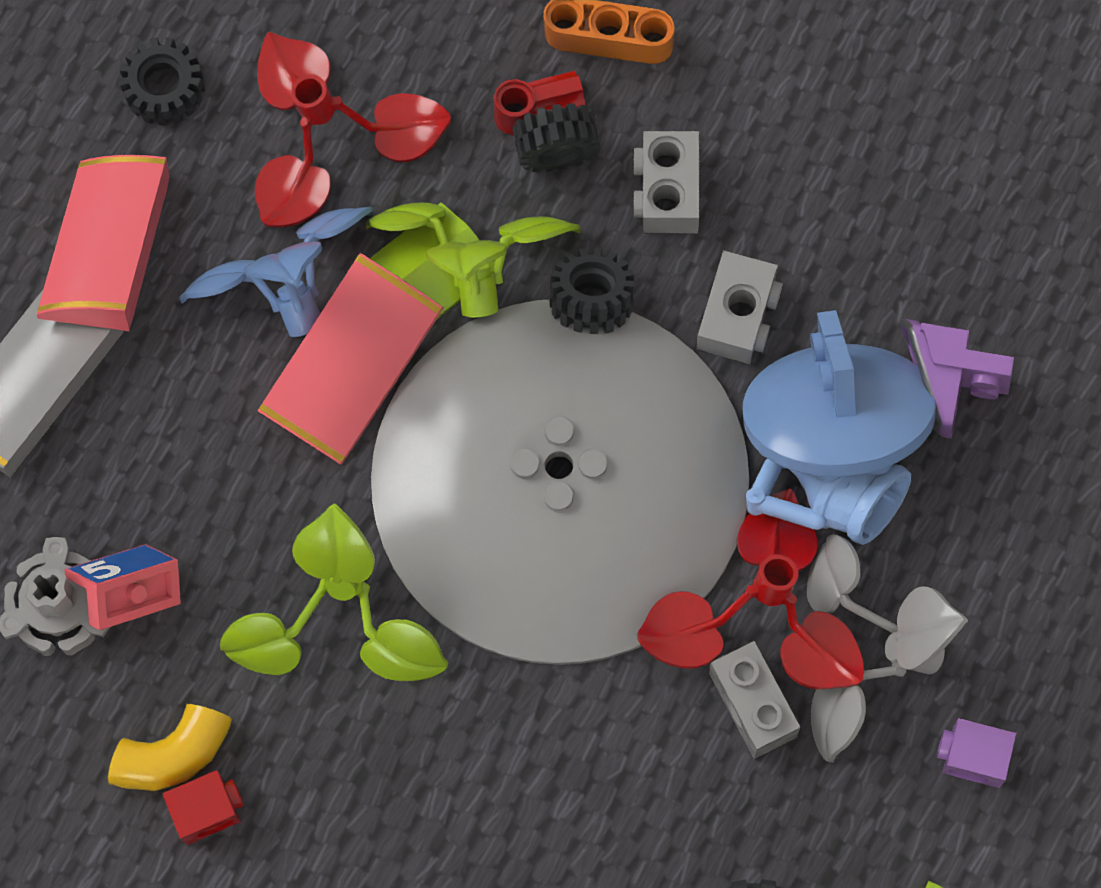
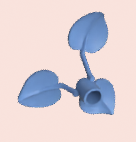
M372 207L344 208L319 215L305 223L296 232L299 239H304V243L289 246L279 253L266 255L255 261L238 260L216 266L192 282L180 296V301L184 303L188 298L213 296L237 286L242 281L252 282L270 302L273 312L280 311L290 337L306 335L321 314L315 300L319 292L315 284L314 259L322 251V245L318 241L343 232L365 215H374ZM305 269L307 281L306 287L304 285V282L300 281ZM263 279L285 283L284 286L277 290L278 298Z

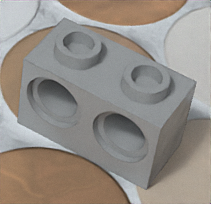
M643 131V148H634V175H643V191H634V218H643V233H698L699 131ZM662 156H670L677 161V164L672 167H661L655 160ZM667 198L675 201L678 206L672 210L664 211L657 208L655 203L660 199Z

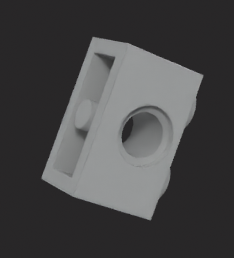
M723 250L698 332L697 350L751 364L754 350L763 353L770 330V325L762 324L767 308L776 310L783 283L775 281L778 265ZM743 302L750 305L753 312L747 316H737L731 312L729 307L734 303Z
M755 641L711 662L709 675L754 759L797 738L800 725Z

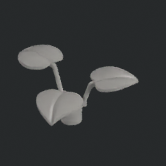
M835 534L829 535L826 543L822 544L815 555L809 571L807 598L810 606L814 611L832 614L841 603L844 608L892 633L885 644V654L892 662V666L865 670L863 680L892 675L903 677L906 670L929 675L937 672L944 659V648L968 622V619L952 607L940 592L925 586L914 589L903 601L898 612L897 625L854 603L848 596V593L857 586L860 579L858 555L851 543L845 538ZM859 686L816 690L811 705L813 737L820 754L828 762L834 763L836 756L851 744L861 729L866 713V702L864 693Z

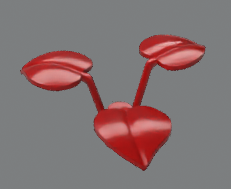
M268 32L262 44L258 60L259 89L265 101L272 107L279 110L297 108L302 117L300 125L303 131L305 158L302 162L295 156H280L269 161L260 171L255 184V198L262 224L268 227L294 226L316 215L326 204L331 191V178L325 169L311 166L314 160L311 127L312 125L327 123L332 118L335 110L341 111L367 131L377 132L375 135V146L378 152L385 158L395 162L414 161L428 153L451 123L450 113L439 103L415 94L401 93L388 96L379 101L374 111L377 123L370 122L344 104L341 97H332L326 85L330 78V61L321 48L306 41L290 39Z
M792 489L781 491L772 496L800 505ZM749 513L739 529L737 547L741 557L748 564L760 567L753 580V584L747 586L745 592L719 617L713 619L711 606L704 598L691 592H674L664 596L655 603L637 632L638 642L657 660L678 668H699L714 661L722 652L723 639L716 628L724 625L751 598L756 597L758 601L767 606H779L781 604L786 606L788 624L795 633L788 635L782 642L780 657L783 668L795 682L807 688L826 690L857 686L864 678L863 659L858 644L851 631L840 619L823 611H814L804 619L802 625L797 620L795 608L797 597L791 592L797 582L798 572L811 564L816 555L817 536L815 530L763 513L760 515Z

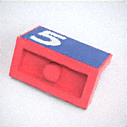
M146 544L65 569V576L68 580L86 588L89 625L98 630L181 604L178 560Z

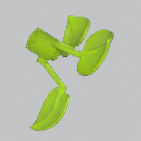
M423 202L395 206L366 221L367 229L373 227L388 231H401L423 225L433 228L441 245L427 249V259L453 275L454 286L459 287L462 315L466 317H485L499 311L496 284L503 283L502 269L507 248L515 242L530 243L541 241L568 231L581 233V227L578 224L553 217L536 216L517 219L499 227V234L502 235L499 242L480 240L465 244L460 242L449 243L442 223L438 219L446 215L445 208L440 205ZM495 260L494 269L490 272V267L487 263Z
M335 503L329 506L319 518L302 529L294 541L292 552L296 563L307 574L321 579L318 589L294 625L285 630L282 621L275 615L269 613L249 614L232 623L226 629L220 641L221 651H224L227 657L247 669L269 675L288 673L296 668L302 654L300 645L292 638L299 634L325 593L328 592L330 596L341 601L350 600L356 595L359 596L364 633L370 638V640L362 645L360 656L365 665L377 675L395 681L423 680L442 673L449 663L444 658L439 644L433 635L415 622L395 619L382 623L378 630L373 627L368 597L370 586L364 581L373 572L375 566L374 554L357 525Z

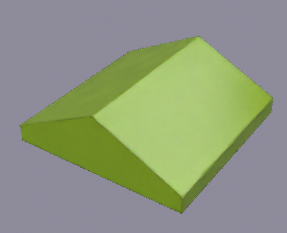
M442 202L438 204L446 210V215L438 219L442 223L449 243L460 242L465 244L480 241L464 221ZM426 225L405 230L370 259L441 305L444 309L438 317L440 318L460 302L459 287L454 286L452 274L427 259L426 250L441 245L435 230ZM495 260L487 263L490 267V272L494 269Z

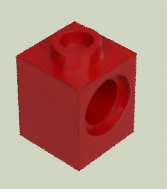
M218 770L162 793L178 835L186 845L241 822L236 809L243 807L244 803L233 779L225 782Z

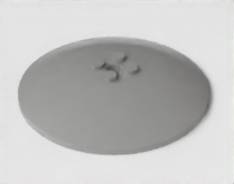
M536 300L499 309L493 315L479 317L466 323L432 347L411 369L387 407L378 431L371 472L372 504L378 532L394 571L420 606L442 626L473 645L510 659L553 665L582 664L609 659L641 647L637 640V632L643 625L651 608L664 596L674 592L686 591L705 599L725 572L736 550L737 535L741 524L745 520L747 510L746 493L749 490L748 454L742 428L724 388L700 357L675 335L633 312L630 318L626 317L625 324L620 328L614 323L613 332L605 333L603 327L598 328V334H590V328L583 327L582 333L574 331V323H571L566 328L560 324L561 317L554 318L549 300ZM552 458H567L573 465L572 472L563 479H555L549 476L545 467Z

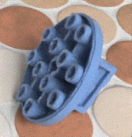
M837 311L817 313L818 332L810 334L811 348L800 350L778 359L762 370L749 385L743 400V420L747 436L762 456L785 468L815 475L821 481L831 482L838 480L842 476L865 473H886L893 464L912 454L927 439L935 423L936 401L923 385L919 368L914 363L885 349L859 344H846Z

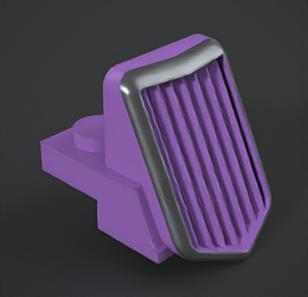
M902 319L900 321V327L907 341L912 361L919 368L923 385L936 401V418L933 429L937 434L952 439L961 387L970 388L971 395L984 399H998V394H1009L1014 357L968 350L969 330L926 323L920 324L919 321Z

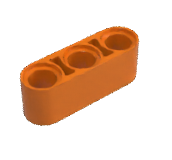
M551 0L544 10L545 38L548 44L561 51L658 64L665 61L671 55L674 48V22L671 16L659 9L598 0ZM560 20H569L574 23L572 27L567 29L558 28L554 24ZM606 26H612L617 28L619 32L614 35H604L599 30ZM649 33H658L664 38L658 42H650L644 36Z

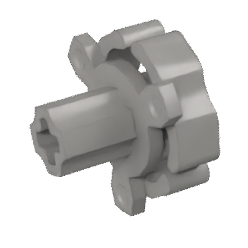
M46 538L42 550L43 553L36 554L17 566V574L23 580L22 586L17 582L11 581L4 588L5 612L0 616V632L5 639L19 636L28 647L44 656H50L55 652L56 647L50 641L36 638L30 628L33 627L41 633L61 636L81 625L82 628L74 637L58 642L59 648L66 655H74L89 646L95 640V635L104 637L109 628L98 630L89 625L86 588L68 580L65 576L66 568L91 560L78 553L70 552L66 538ZM57 591L59 594L56 598L52 600L48 597L50 593Z

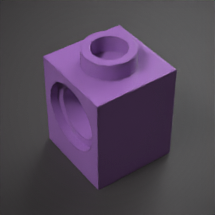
M958 718L952 731L944 729L937 752V758L945 760L942 773L1000 788L1006 780L1016 733Z

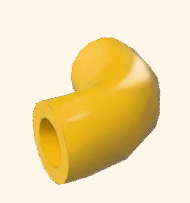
M187 704L177 728L165 739L146 743L122 738L111 760L108 783L126 789L157 791L187 782L213 760L228 733L232 718L206 707Z

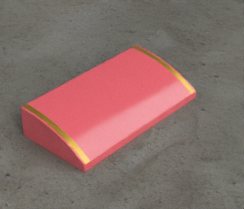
M112 155L80 161L36 313L38 319L130 331L170 175L166 157Z
M360 253L259 407L258 412L342 465L444 308L401 278Z

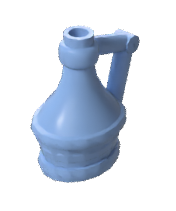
M767 458L753 487L746 493L747 510L752 515L763 513L816 530L832 528L847 533V536L853 542L864 545L871 542L883 531L900 508L911 483V473L905 467L894 464L889 471L883 474L865 473L842 476L838 480L825 482L817 479L815 475L789 469L798 478L806 492L811 507L808 508L769 496L781 469H785V467Z

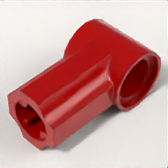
M575 71L528 83L518 79L507 80L501 83L494 95V122L498 129L506 134L514 135L513 126H516L515 122L518 119L524 120V115L528 113L537 114V109L543 107L546 110H550L552 105L558 104L561 105V108H565L567 104H575L576 108L580 105L586 106L579 76H577ZM510 103H517L525 109L520 112H510L504 107Z

